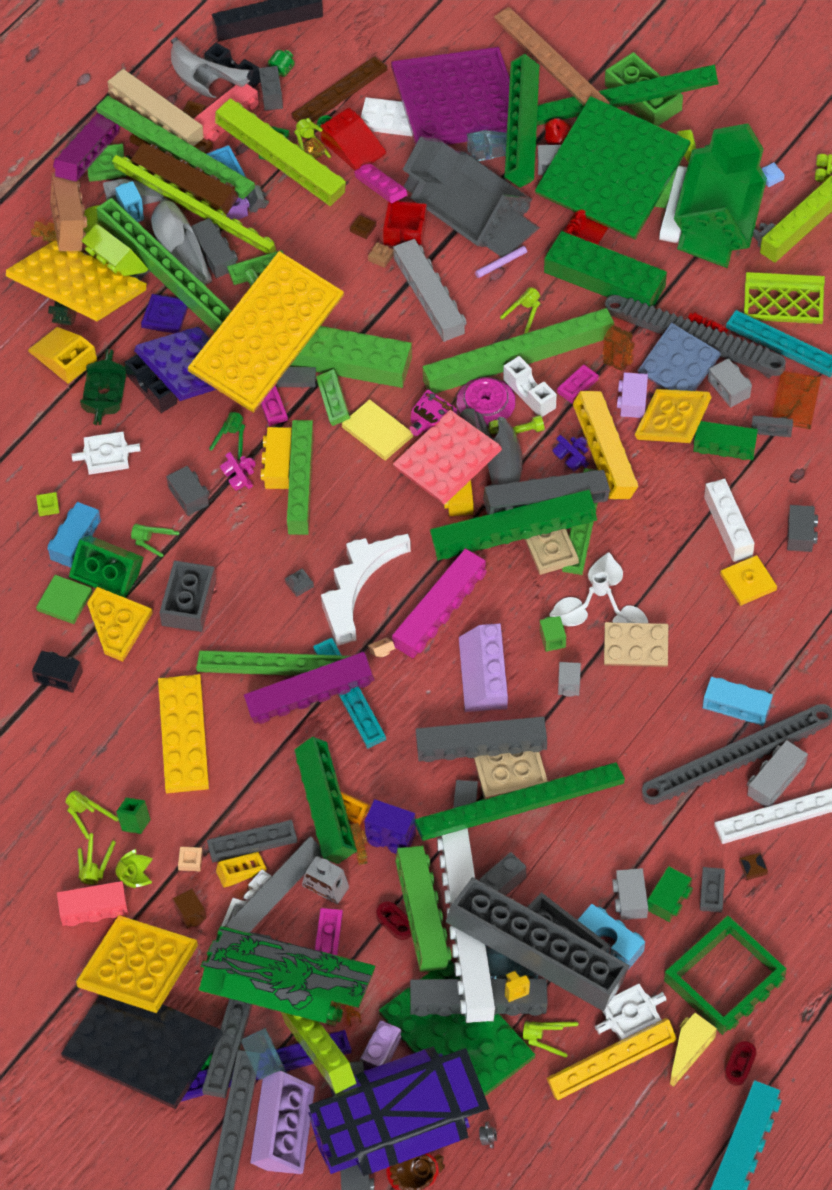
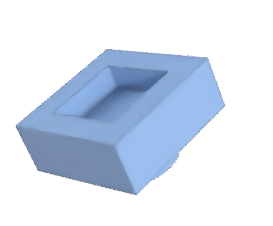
M775 163L761 168L767 177V187L784 180V173Z

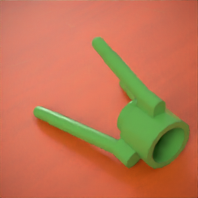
M136 523L132 528L131 538L136 540V545L144 547L159 557H163L164 555L144 542L150 540L152 533L179 535L180 533L173 529L148 527Z

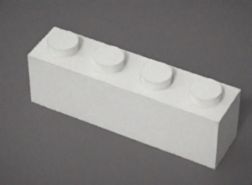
M721 479L707 483L704 498L732 561L737 562L753 557L755 543L726 480Z

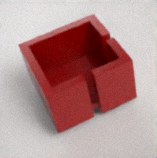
M401 201L388 202L383 227V244L396 246L415 239L417 244L422 246L427 221V204Z

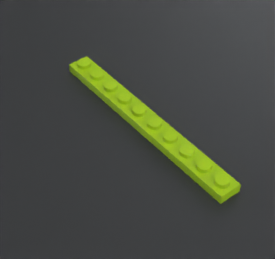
M115 155L112 162L115 169L204 219L210 218L213 224H217L221 229L266 254L277 252L274 241L269 237L265 236L263 238L253 228L249 227L247 229L242 226V223L237 219H229L221 210H213L205 201L199 202L189 192L183 193L173 183L167 184L157 174L151 175L143 166H135L127 157L123 156L121 158Z

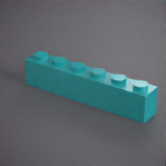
M754 1080L710 1190H748L750 1180H747L750 1172L754 1174L759 1161L755 1159L758 1152H763L767 1141L763 1137L765 1132H771L774 1124V1119H771L773 1112L778 1113L782 1103V1099H779V1089Z

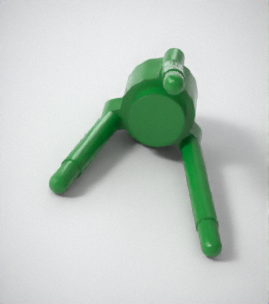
M230 412L228 414L227 420L224 421L221 430L209 448L210 451L217 445L223 433H236L239 431L238 460L240 461L243 449V432L245 429V425L242 424V415L237 412Z

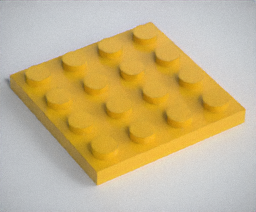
M118 915L77 979V987L157 1013L198 947V942L195 939Z

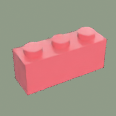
M123 881L57 892L59 913L63 926H76L79 923L88 921L98 922L101 919L117 918L118 915L128 914Z

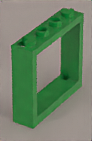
M726 916L665 971L664 982L723 1035L728 1030L735 1029L743 1016L748 1017L759 1001L763 1003L770 996L772 989L781 987V983L786 980L787 968L732 918ZM731 934L773 973L723 1017L681 977L725 937Z

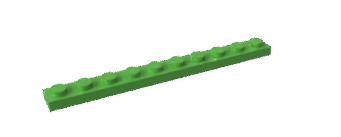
M107 96L96 106L98 113L149 144L157 146L164 153L167 151L179 161L180 159L185 160L193 168L199 167L205 174L216 176L224 184L226 182L232 184L239 198L244 199L255 188V183L112 97Z

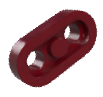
M383 902L378 905L376 909L378 922L395 938L406 940L412 936L408 916L392 902ZM389 913L391 916L384 917V914ZM400 928H405L406 931H405V932H400L399 929H400Z
M742 1041L735 1045L725 1069L726 1080L735 1086L746 1082L756 1059V1048L748 1041ZM746 1053L748 1057L743 1058L740 1054ZM735 1072L739 1073L740 1077H734L732 1074Z

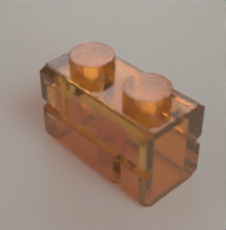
M614 325L610 327L604 337V364L614 366V368L623 371L627 365H631L634 359V355L631 352L635 346V343L632 342L633 335L631 332L622 331L621 328Z

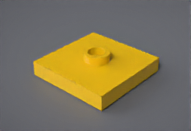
M757 555L720 571L721 577L740 606L777 590V585Z

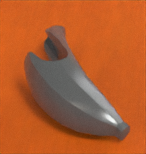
M474 409L463 410L460 414L461 418L494 440L502 448L488 463L492 485L519 482L522 473V451L518 437L507 419L498 417L499 432L493 439L483 416L479 412H476Z

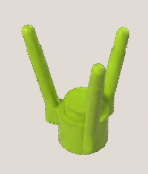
M309 118L300 120L296 125L297 130L294 131L299 147L304 151L301 136L312 138L324 154L331 158L330 153L314 135V129L322 132V128L313 123Z
M527 288L523 295L500 316V319H504L520 304L526 308L533 307L524 334L528 333L536 310L540 305L538 301L540 298L539 292L535 288Z
M77 790L71 792L66 798L65 802L69 806L67 811L73 816L86 839H89V834L78 817L77 812L82 813L86 809L94 812L95 808L109 818L119 821L117 816L94 803L85 795L83 796Z
M93 833L89 834L87 863L85 865L83 863L82 849H78V878L82 883L88 885L97 884L98 880L103 879V872L116 843L114 840L111 842L102 865L98 869V865L92 863Z
M525 1021L523 1039L529 1040V1045L540 1047L566 1058L568 1056L567 1053L537 1040L542 1039L544 1030H563V1027L578 1026L579 1023Z

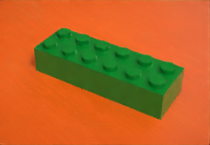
M563 231L560 232L544 258V273L605 297L618 295L627 299L633 298L635 302L639 300L641 304L647 303L650 307L656 304L666 287L667 271Z

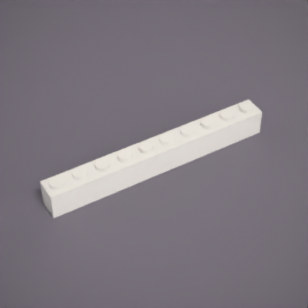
M468 828L437 838V849L442 851V855L439 856L440 868H444L445 873H442V884L447 886V890L444 891L445 904H449L450 907L472 877L475 878ZM450 926V939L455 941V944H452L453 958H457L458 962L455 963V975L460 976V981L457 982L458 995L463 997V1000H460L461 1014H465L466 1023L494 1021L495 1006L485 944Z

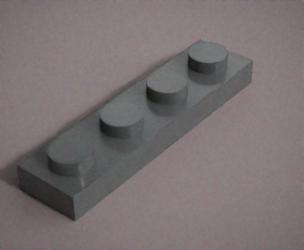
M292 820L207 840L212 863L297 843Z

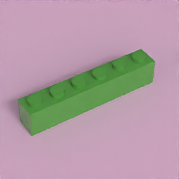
M313 420L292 421L287 509L288 534L309 535L314 442Z
M423 846L397 848L395 863L420 972L444 970L447 968L448 960H451V949L446 946L447 932L446 928H442L441 925L443 916L441 909L437 907L438 893L433 890L434 876L432 872L429 873L428 869L430 866L429 855L425 854Z

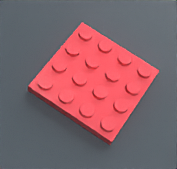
M449 410L437 424L431 427L393 463V466L445 505L502 448L494 440Z

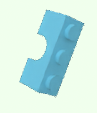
M591 904L578 919L579 922L597 936L612 938L616 943L611 947L610 955L625 962L630 967L644 952L645 941L643 937L636 932L628 930L620 920H614L603 908Z

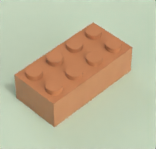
M52 173L50 206L58 250L82 251L83 242L81 240L86 236L83 228L87 227V217L84 216L85 209L84 204H82L80 181L76 182L55 177V173Z

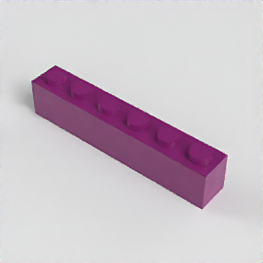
M97 113L84 126V129L77 134L75 139L70 141L69 145L62 150V153L55 158L53 163L55 177L77 182L120 133V126Z
M361 652L244 694L252 720L254 723L258 722L261 724L268 722L271 717L288 715L291 710L296 708L305 709L311 705L310 703L327 701L331 698L330 696L347 694L352 688L358 686L359 688L366 687L375 679L365 652Z

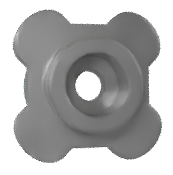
M485 1122V1126L479 1128L481 1144L490 1145V1148H494V1141H497L496 1129L490 1126L489 1122Z

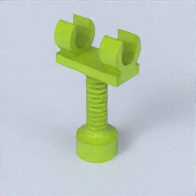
M817 155L816 165L818 167L827 166V170L823 168L816 169V181L824 182L830 177L832 173V155Z
M541 415L532 417V421L512 427L517 434L529 430H535L536 433L545 430ZM498 420L489 423L491 434H498Z

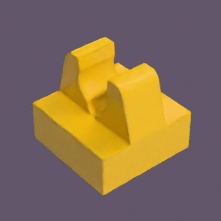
M515 971L506 974L508 980H506L505 997L508 1002L529 994L530 981L526 975L519 977Z

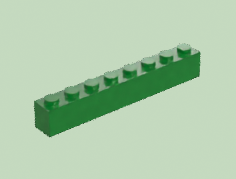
M526 54L511 61L505 178L519 188L531 183L534 180L540 65Z
M589 489L430 529L438 561L458 556L464 549L474 552L522 539H529L542 534H549L562 529H569L582 524H589L597 521V516Z

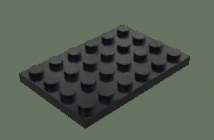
M99 995L61 1052V1055L66 1060L176 1109L223 1033L222 1030L164 1004L155 1013Z

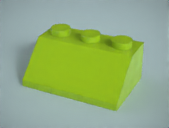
M97 223L81 240L86 246L85 250L92 257L97 255L96 259L103 265L107 263V267L115 274L119 272L123 276H129L149 270L129 247Z

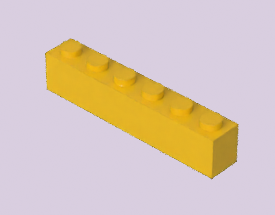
M580 391L573 402V407L598 470H604L610 488L608 498L631 499L638 488V482L634 477L631 464L627 459L625 449L622 446L619 433L616 431L613 418L609 413L602 392Z

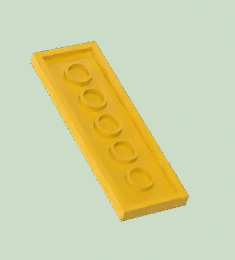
M198 674L158 678L166 793L209 789L201 676Z

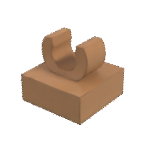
M377 242L368 255V261L385 268L394 256L393 249Z

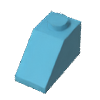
M133 181L116 187L115 192L118 204L137 222L143 221L142 198Z

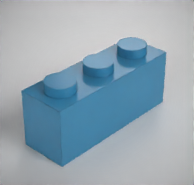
M77 502L74 508L69 510L64 524L59 526L54 540H50L47 550L49 551L50 560L70 568L72 567L79 539L89 535L92 536L101 522L98 509Z

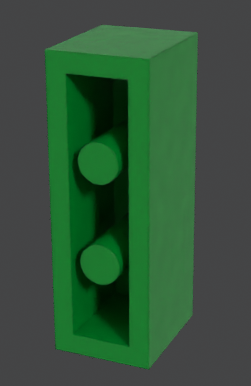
M700 421L695 434L693 452L733 457L741 460H753L758 429Z

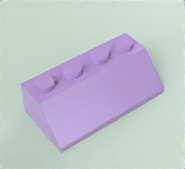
M501 624L479 625L459 637L465 712L507 709L508 695Z
M283 1071L263 1076L251 1164L267 1171L303 1173L310 1127L308 1114L310 1109L308 1105L313 1103L315 1086Z

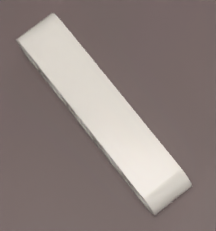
M678 166L660 231L659 240L678 244L682 231L674 221V215L687 167Z

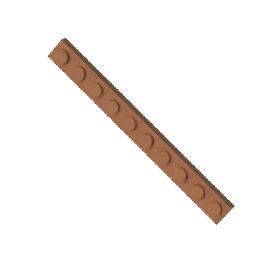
M510 7L494 16L495 21L583 106H585L590 96L610 105L603 95Z

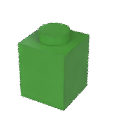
M550 616L540 620L539 631L545 652L566 648V634L561 617Z

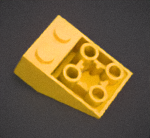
M56 327L28 349V352L67 384L86 370V365L97 361L95 347L82 336Z

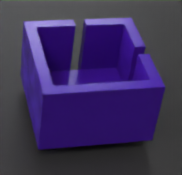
M374 799L364 821L366 842L374 847L381 846L384 848L386 846L394 854L397 853V848L410 847L416 835L415 813Z

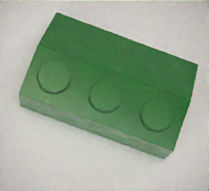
M89 535L79 539L69 577L94 588L99 587L125 598L139 576L144 557Z

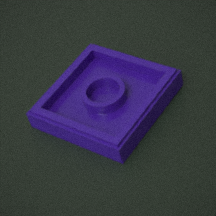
M151 294L141 327L168 333L180 332L188 307L179 298Z

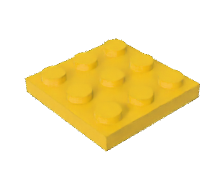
M656 389L635 433L637 440L691 443L712 398L710 393Z

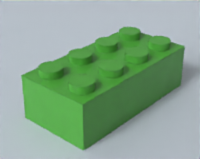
M633 52L605 70V86L610 89L662 76ZM678 93L627 106L643 120L659 126L682 111L683 95Z

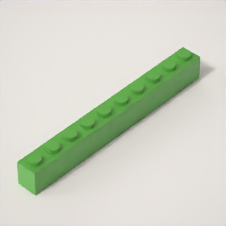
M112 198L98 206V222L111 235L129 247L150 272L209 328L216 332L232 311Z
M607 308L431 363L422 366L423 382L427 390L436 394L464 385L470 380L504 372V365L518 356L527 364L612 338L614 335V321Z

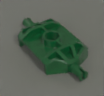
M109 349L105 351L104 360L86 365L83 398L80 400L81 408L88 413L95 414L93 424H98L99 426L102 424L103 416L116 414L121 410L127 375L125 366L112 361L114 351L110 350L109 352ZM102 389L109 390L106 394L100 393Z

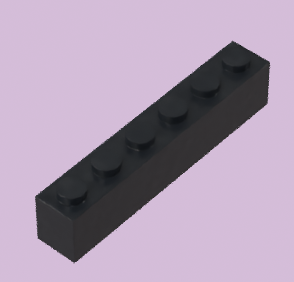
M267 0L213 13V30L217 41L220 42L323 17L322 0Z

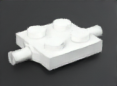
M124 432L85 437L83 452L71 454L73 462L85 460L89 475L129 469V453L141 452L139 443L127 445Z
M637 984L612 998L603 1012L606 1021L595 1025V1029L598 1034H601L611 1028L621 1041L662 1020L656 1011V1005L666 1001V996L661 992L651 998L644 992L640 984Z

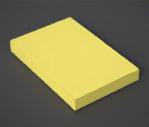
M368 400L350 416V419L342 423L343 429L385 461L413 437L409 429L371 400Z

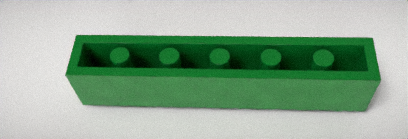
M311 737L294 749L296 762L300 769L306 799L314 821L323 859L339 864L357 852L328 744L326 741Z

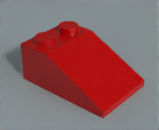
M350 107L320 126L322 128L321 141L355 171L363 165L374 163L386 154V150L363 119Z

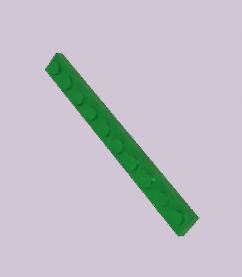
M714 64L598 92L609 101L610 105L617 108L718 85L719 82ZM575 97L540 104L537 110V126L545 124L552 119L564 120L577 117L584 106Z
M615 762L415 819V826L422 841L618 786L624 784L625 778Z

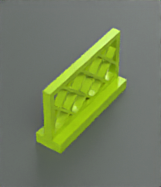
M746 272L744 314L758 321L823 324L825 276ZM749 289H757L761 294L754 299L749 294ZM771 290H777L781 295L774 300L768 293ZM791 291H797L801 296L793 300L787 294ZM810 292H819V298L814 302L807 295ZM764 296L771 302L765 308L758 303ZM783 297L791 303L785 309L777 303ZM803 298L810 304L804 310L797 304ZM755 305L761 311L758 314H748V309ZM775 306L780 313L771 315L767 310ZM794 306L800 313L797 316H791L787 311ZM814 308L819 312V317H810L807 312Z

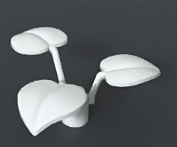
M610 553L605 554L596 561L589 570L588 579L592 583V587L589 588V594L583 605L579 599L567 597L560 600L552 612L549 613L552 617L560 616L564 626H577L588 618L585 608L588 607L592 594L595 593L598 596L608 594L614 611L617 614L613 619V623H648L646 615L637 607L625 606L621 612L618 610L609 586H614L622 580L623 570Z

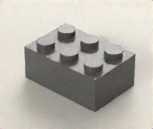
M180 561L173 562L159 612L162 626L198 632L203 631L216 583L215 567Z

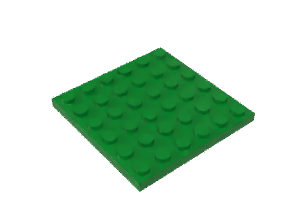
M590 96L538 184L535 193L573 212L582 209L586 212V218L636 240L691 142Z

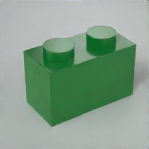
M668 866L647 900L648 911L668 922L671 921L673 916L677 917L683 906L681 905L684 898L688 899L693 891L691 887L692 878Z

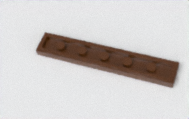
M374 56L293 112L292 119L297 123L307 118L314 122L386 72L387 66Z

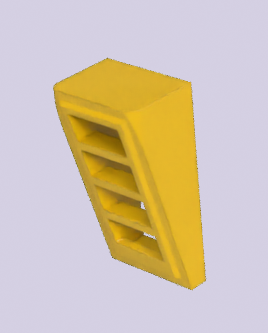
M254 852L218 862L216 873L223 888L254 877L261 870L266 872L267 868L259 852ZM250 861H254L255 868L252 867Z

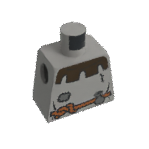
M319 856L315 857L306 870L302 883L303 887L337 905L349 889L344 870Z

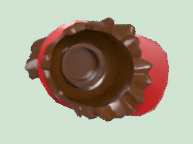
M426 1153L388 1167L386 1169L388 1181L396 1190L425 1189L436 1181L439 1173L445 1168V1164H443L444 1157L440 1154L434 1157L430 1153Z

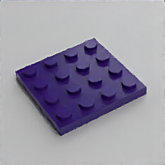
M198 326L136 345L134 351L180 401L217 390L188 371V366L210 340Z

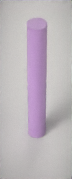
M522 246L475 271L476 277L480 278L527 253L526 247Z

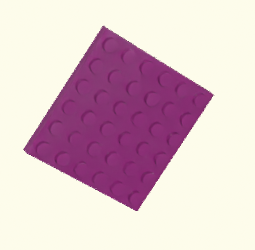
M499 47L391 61V68L415 145L420 137L440 139L448 145L507 136L510 78Z

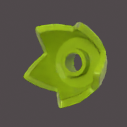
M136 849L125 854L116 866L118 879L123 881L125 886L134 889L152 883L144 873L152 858L144 855H135L137 853Z

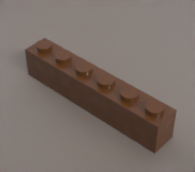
M143 142L131 159L132 164L135 166H143L151 175L157 174L167 184L173 183L183 193L189 192L199 202L205 201L211 208L221 210L226 215L239 197L232 184L220 182V179L216 176L205 174L199 167H191L183 159H180V161L175 159L167 151L165 153L161 152L153 144L148 145Z

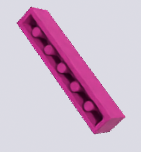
M464 549L392 635L394 647L411 658H414L417 653H421L427 641L436 636L438 628L442 623L445 624L449 620L452 611L460 607L463 598L471 594L477 581H481L486 575V560Z

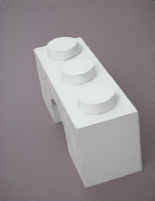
M520 356L504 365V381L538 416L541 415L543 417L556 409L557 394L545 382L539 385L535 382L532 376V368Z

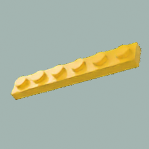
M664 1018L546 1079L554 1098L560 1100L676 1041L677 1038L669 1019Z

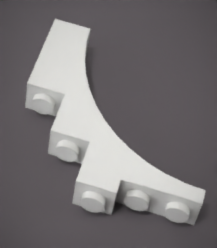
M408 534L397 535L391 539L376 541L369 545L366 538L353 540L346 544L350 565H341L334 569V580L338 590H330L325 594H321L322 607L336 646L356 641L353 611L357 596L367 579L379 567L397 556L411 552Z

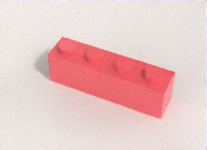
M248 84L243 87L235 85L195 117L194 120L203 126L204 139L214 142L226 131L215 123V112L231 98L235 102H239L250 112L259 104L258 91Z

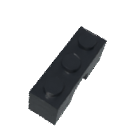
M216 42L204 53L205 60L230 68L252 70V79L247 83L252 88H255L260 83L258 66L246 59L237 64L232 59L230 50Z
M138 354L125 361L127 377L160 413L177 404V399L173 392L161 379L157 378L155 373Z

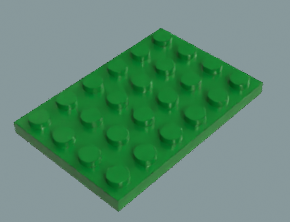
M448 960L446 969L430 971L420 980L460 979V976L455 975V964ZM410 987L379 1009V1015L386 1023L401 1029V1040L413 1053L434 1046L438 1054L442 1053L445 1056L466 1048L485 1096L535 1058V1053L500 1014L494 1015V1021L466 1023V1017L461 1014H451L449 1016L428 1014L422 1017L410 1015Z

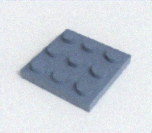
M671 323L637 371L639 374H648L649 380L665 390L696 391L708 374L709 368L713 367L721 353Z

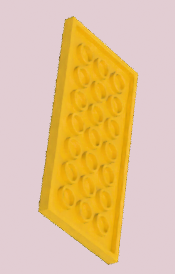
M279 251L188 366V371L254 413L342 299L344 291Z

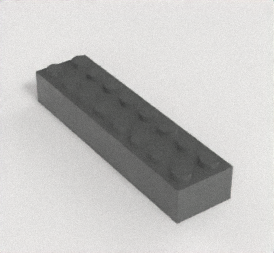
M473 877L452 903L446 919V923L603 1012L624 982L630 967L625 962Z

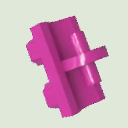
M231 452L227 453L225 456L228 460L220 468L227 477L236 472V475L228 480L231 486L236 491L244 486L248 489L252 488L253 484L246 472L249 475L254 473L253 468L256 465L254 459L242 456L239 463Z

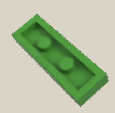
M279 251L227 266L233 285L247 282L244 274L249 269H254L259 277Z
M332 369L316 376L331 425L334 426L350 419L351 417L336 371Z

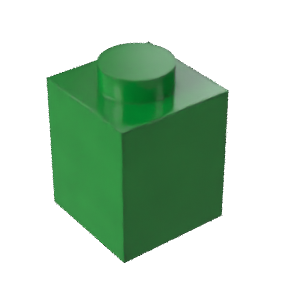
M126 797L116 811L121 829L125 832L142 834L151 820L145 800Z

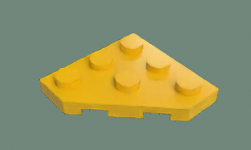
M97 587L87 602L104 654L123 662L153 614L152 609Z

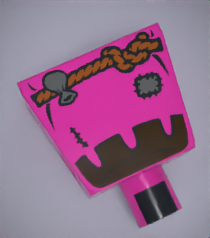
M427 390L411 411L412 425L409 427L410 432L415 436H418L422 431L426 433L449 410L457 414V408L430 390Z

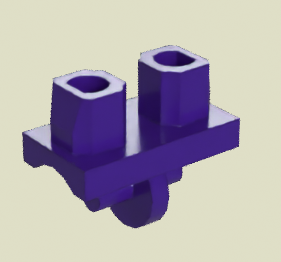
M562 435L556 438L559 443L552 452L560 460L569 453L571 457L565 464L573 472L581 466L586 468L589 465L585 460L586 458L580 453L582 451L585 454L588 451V448L585 447L587 440L584 437L578 439L572 437L570 441L573 445Z

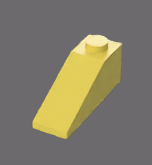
M696 1013L691 1018L686 1017L680 1025L681 1031L670 1084L673 1087L716 1037L717 1028Z

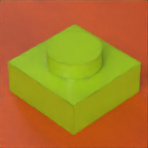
M56 492L36 495L39 517L60 513Z

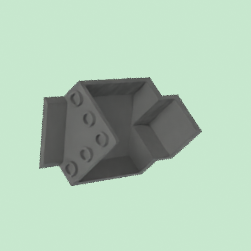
M419 138L403 168L409 174L403 187L412 193L410 197L416 203L427 204V210L475 245L488 247L500 257L513 252L540 229L539 226L523 216L529 210L532 198L466 152L455 151L440 139Z

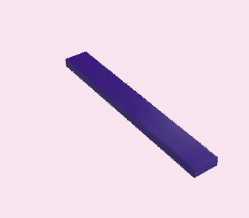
M345 1030L329 1034L343 1055L352 1053ZM299 1043L261 1053L256 1080L279 1071L287 1072L314 1063ZM208 1069L198 1073L181 1102L204 1095L202 1089Z

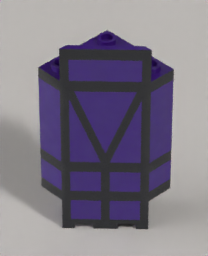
M433 1046L355 1074L354 1078L357 1084L337 1094L330 1087L332 1097L308 1105L310 1109L308 1114L319 1152L330 1174L358 1165L362 1175L366 1176L469 1138L467 1128L470 1125L467 1117L490 1108L467 1049L464 1048L443 1056L442 1053L438 1054Z

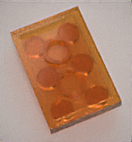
M784 371L780 376L772 417L793 419V427L811 429L821 377Z

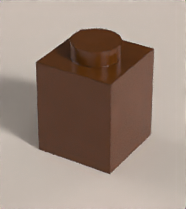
M193 889L173 898L174 908L187 929L191 926L200 925L206 919L205 909Z

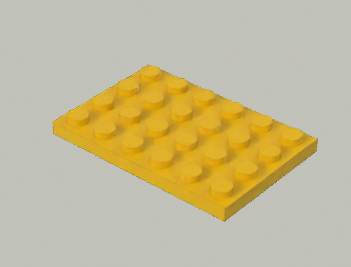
M57 240L6 269V277L95 321H99L146 291L147 285L130 275L123 276L119 272L115 274L107 267V263L103 265L97 259L81 251H59Z

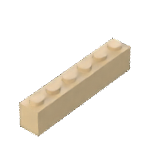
M122 69L107 81L108 93L113 99H117L123 105L190 145L195 146L204 138L203 126L126 70Z

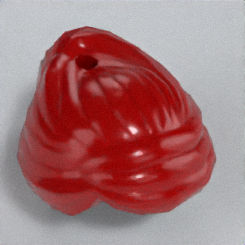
M552 119L546 122L544 136L547 145H562L572 126L561 119Z

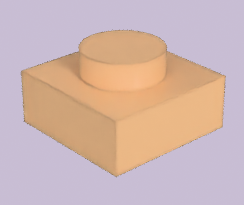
M387 637L368 645L370 653L376 657L387 656L391 650L395 649L393 641Z
M180 847L178 870L201 871L202 848Z

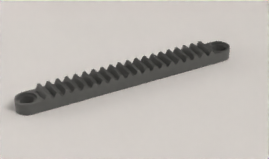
M612 295L605 301V308L615 318L661 335L673 323L721 353V357L729 358L734 362L773 376L781 375L785 371V358L771 352L767 347L763 349L761 345L755 346L753 342L748 343L745 339L741 341L739 337L734 338L732 334L728 336L725 332L720 333L718 329L712 330L710 326L706 328L702 323L700 325L696 321L692 323L688 318L684 320L682 316L676 317L674 313L671 315L668 311L662 312L661 308L655 309L653 305L649 307L647 303L641 304L639 300L635 302L633 298L627 299L618 295ZM613 303L620 304V307L614 309L611 308L610 305ZM773 362H778L781 364V366L778 368H773L770 366V364Z
M826 704L816 705L656 777L643 785L642 798L646 803L652 805L667 799L671 800L674 796H680L682 792L687 793L689 789L693 790L698 785L702 786L704 782L709 783L713 778L717 779L720 775L724 776L728 771L731 773L735 768L739 769L742 765L746 766L751 761L755 762L757 758L761 759L766 754L770 755L778 745L782 746L786 740L793 744L795 741L799 742L803 737L807 738L810 734L814 735L817 731L831 724L832 709ZM824 712L828 715V718L821 720L816 714ZM653 788L659 794L651 797L647 794V790Z

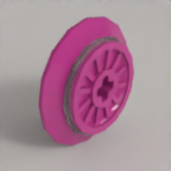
M481 377L470 380L462 386L457 395L456 406L460 414L465 409H474L476 412H479L487 426H489V423L498 420V417L507 419L511 416L515 409V395L505 382L495 378Z

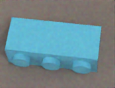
M711 677L704 696L703 708L764 726L771 708L773 694H769L764 690L749 688L744 684L728 682L723 678Z

